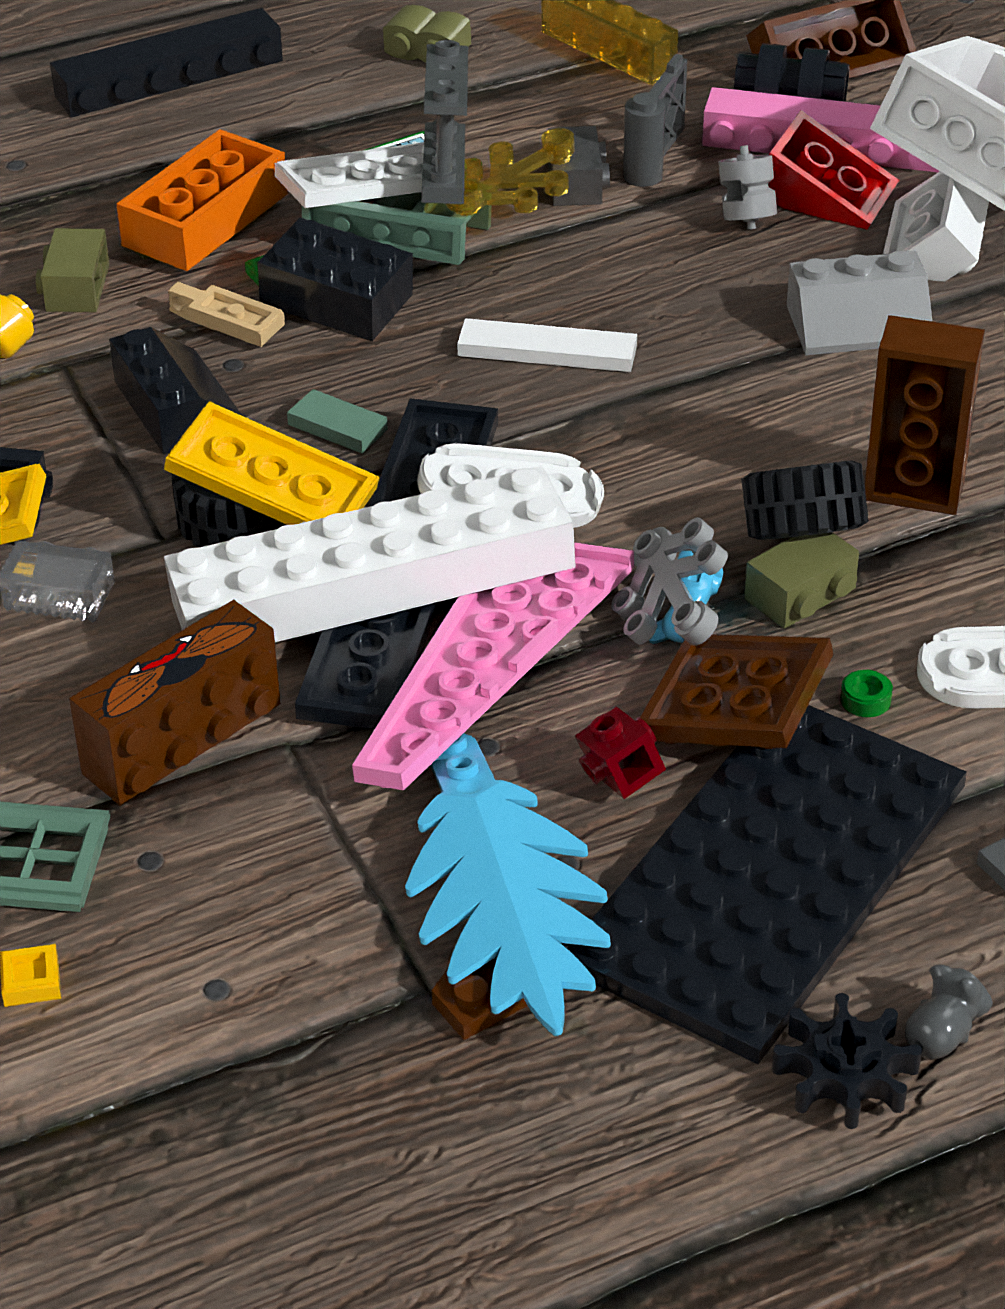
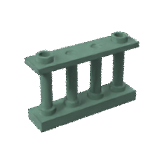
M464 184V204L421 203L422 192L368 199L367 201H374L372 204L354 201L310 208L302 206V218L314 220L320 224L345 232H351L357 236L382 244H389L395 248L413 253L415 258L460 265L465 259L466 226L489 230L491 227L492 189Z

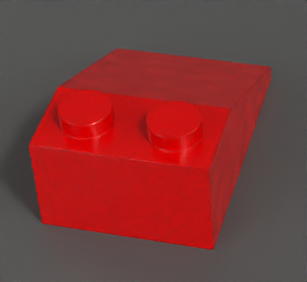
M802 110L799 111L769 154L772 155L774 179L768 185L769 188L775 190L776 204L779 207L866 230L870 227L900 181Z

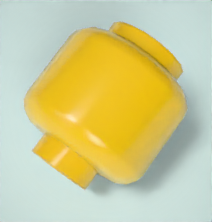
M0 294V358L5 359L13 357L34 333L32 323L34 315L31 309L20 298L12 294L8 296Z

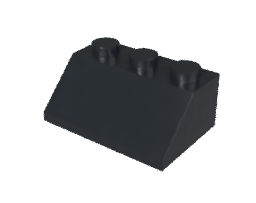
M152 327L134 329L124 335L109 339L115 383L163 454L170 453L209 401L243 416L196 350Z

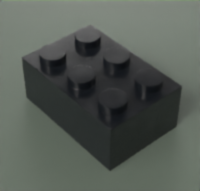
M301 217L257 262L260 302L281 309L283 312L372 342L413 295V253Z

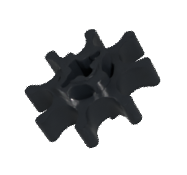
M839 993L835 996L833 1019L830 1021H814L800 1008H793L790 1011L788 1035L801 1041L803 1044L794 1047L781 1044L776 1045L773 1050L772 1072L775 1075L796 1073L807 1079L796 1086L794 1108L797 1112H807L812 1103L818 1099H833L845 1109V1127L855 1129L859 1123L860 1101L864 1099H879L885 1102L894 1113L904 1111L907 1085L893 1079L891 1075L897 1073L917 1075L920 1069L922 1048L916 1044L904 1047L894 1046L886 1041L895 1036L898 1012L895 1009H885L882 1016L875 1021H859L857 1017L851 1016L848 1011L849 996L845 993Z

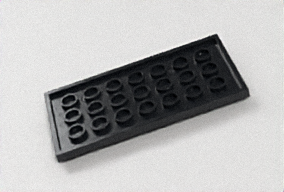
M808 705L787 748L764 749L761 747L737 746L610 896L608 901L594 915L591 920L609 934L611 946L600 948L570 944L567 949L594 977L596 986L759 1065L789 1024L790 1011L793 1008L802 1007L965 787L967 771Z

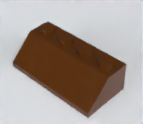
M844 0L763 21L746 35L751 53L759 54L762 43L786 45L787 58L802 59L805 47L830 50V61L849 64V79L900 66L906 54L917 51L900 0Z

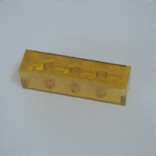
M542 0V33L650 85L659 80L667 69L669 61L677 54L678 30L664 24L659 19L651 18L634 10L631 6L623 5L614 0Z

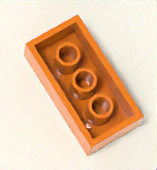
M219 129L116 203L121 245L172 265L175 268L185 271L190 270L288 194L287 189L275 177V163L285 161V152Z

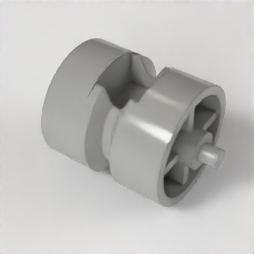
M748 145L740 146V154L736 155L737 157L718 161L720 184L727 188V192L722 196L724 220H743V222H747L748 229H756L755 221L759 220V218L777 214L776 193L768 185L774 179L772 155H753V153H749Z

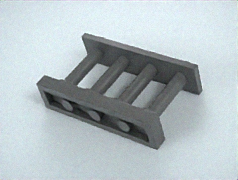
M441 40L435 44H427L424 114H436L437 119L433 122H425L421 203L464 204L465 124L457 123L454 120V115L467 116L468 46H462L453 40Z

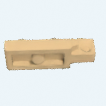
M177 282L168 290L169 309L171 312L191 322L260 347L285 325L284 312L281 309L211 285L206 290H200Z

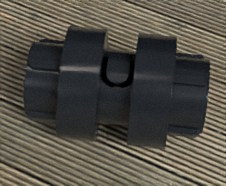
M762 43L759 54L746 52L739 54L735 71L734 90L846 102L850 66L845 62L830 61V50L805 47L802 59L787 58L786 45Z

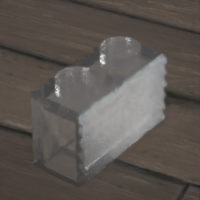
M16 541L15 546H12V553L9 552V557L6 559L5 565H2V571H0L1 596L3 607L7 611L14 609L19 613L23 610L27 614L32 611L36 615L39 613L45 616L51 614L55 618L60 615L64 619L69 616L73 620L76 618L82 621L88 619L92 623L97 620L115 583L110 552L100 551L93 547L81 549L58 546L46 541H39L37 543Z

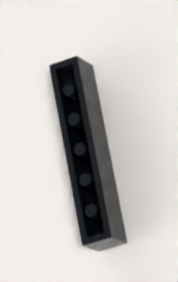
M258 8L50 62L54 96L72 118L283 61L281 29L263 8Z

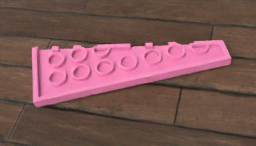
M574 543L576 568L458 597L352 764L354 782L380 786L382 788L405 790L632 572L635 567L634 551Z

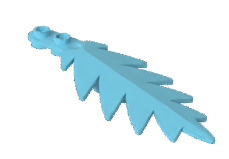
M463 733L430 765L442 793L438 794L428 804L418 819V829L420 832H426L435 826L437 827L423 846L412 867L405 885L406 895L413 897L450 873L426 914L419 932L420 943L422 945L429 944L470 916L453 951L447 971L448 982L450 984L458 983L497 957L490 993L492 1013L499 1014L524 998L537 1020L552 1035L558 1036L563 1033L565 1019L563 989L594 991L596 989L594 977L561 943L600 948L611 946L609 934L588 917L558 898L606 903L608 901L607 891L586 875L546 854L587 857L588 847L566 829L525 808L536 807L538 805L537 796L516 784L504 780H495L476 739Z

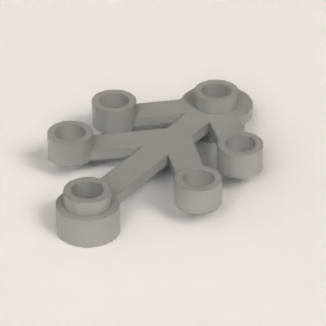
M697 517L690 520L680 533L672 534L665 527H657L652 530H646L635 541L633 546L634 565L637 568L631 584L622 588L615 595L611 603L612 610L624 620H627L624 624L623 632L639 645L646 643L656 632V621L666 596L674 608L671 621L674 624L675 632L693 646L700 645L715 631L718 624L717 613L702 601H694L681 579L701 573L713 575L722 569L728 558L727 551L712 540L714 535L713 528L701 518ZM692 549L696 552L695 555L675 559L677 552ZM653 573L655 576L647 598L644 600L643 595Z

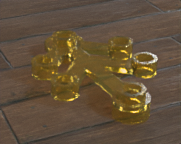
M565 128L547 130L541 136L542 149L509 167L508 165L514 161L512 144L505 141L491 144L488 148L491 163L490 176L482 182H479L484 177L482 161L477 158L465 159L464 204H446V206L450 210L464 216L477 213L485 205L513 204L515 211L531 213L537 210L539 206L538 193L533 187H544L545 193L551 196H560L569 191L568 174L565 171L530 172L548 162L564 164L570 161L571 155L575 152L573 132ZM519 188L515 191H498L499 189Z

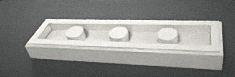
M465 318L457 348L458 356L631 372L637 348V334Z

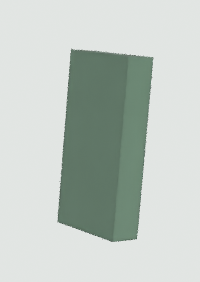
M314 389L287 412L288 425L362 454L388 430L386 416Z

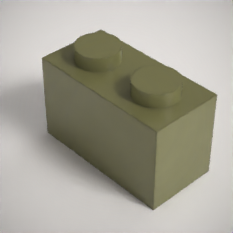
M54 229L50 245H45L43 249V269H37L36 291L37 294L44 296L46 312H97L109 268L105 229Z
M833 532L791 537L747 562L744 599L782 628L786 629L799 620L810 617L818 609L837 598L846 596L856 588L859 550Z

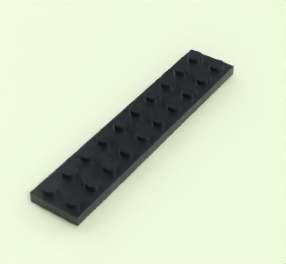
M410 398L369 507L380 502H391L420 495L417 478L421 462L427 454L429 456L434 454L436 448L456 443L491 446L499 423L498 408ZM439 602L323 630L295 702L296 719L375 729L421 657Z

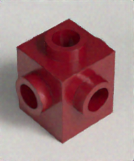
M617 706L595 718L589 726L575 735L584 754L579 758V762L587 776L595 784L603 781L623 799H626L666 770L655 746L657 742L656 737L649 725L641 717L632 719Z

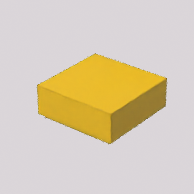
M56 944L0 952L1 992L4 1007L61 999Z

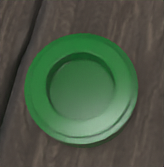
M857 670L849 673L843 679L840 701L842 706L853 715L876 717L884 714L890 708L893 686L885 675L877 671Z

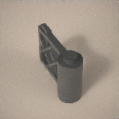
M675 54L667 64V69L649 93H638L625 103L623 177L631 185L647 187L658 184L662 180L664 156L685 128L687 59L683 58V55Z

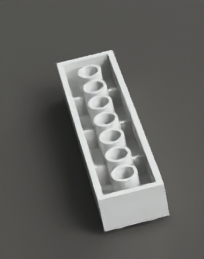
M543 465L521 468L515 472L491 478L476 479L466 484L441 490L426 491L412 497L391 502H380L374 506L345 513H334L324 518L295 525H285L278 529L249 536H239L229 541L200 548H189L179 553L164 556L172 603L182 630L234 599L274 629L275 642L576 568L573 521Z

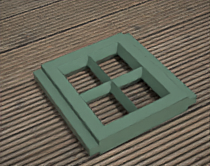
M0 802V830L34 833L29 848L0 845V860L24 862L19 877L0 876V906L80 912L81 908L84 907L108 832L109 810ZM44 834L83 837L79 852L39 849ZM34 863L74 866L69 882L29 878Z

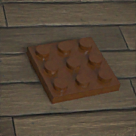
M712 634L705 642L696 646L684 640L640 717L649 725L657 742L667 744H711L713 746H752L764 749L787 748L834 655L830 638L718 634Z

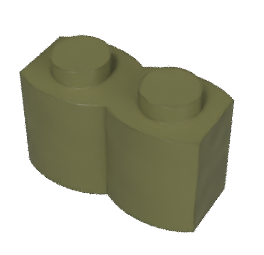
M404 6L383 27L384 51L392 57L405 60L419 58L426 63L427 44H435L441 40H453L462 46L469 47L471 45L470 20L455 12L444 11L436 14L434 11L423 6Z

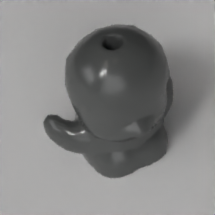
M941 964L929 969L933 979L931 999L921 1000L919 1007L909 1016L905 1024V1039L908 1045H919L922 1048L921 1057L924 1059L933 1060L945 1057L959 1044L967 1043L972 1029V1021L988 1013L993 1005L992 998L977 977L965 969L951 968Z

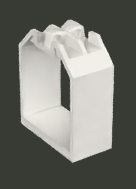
M965 36L906 54L870 129L1005 211V47Z

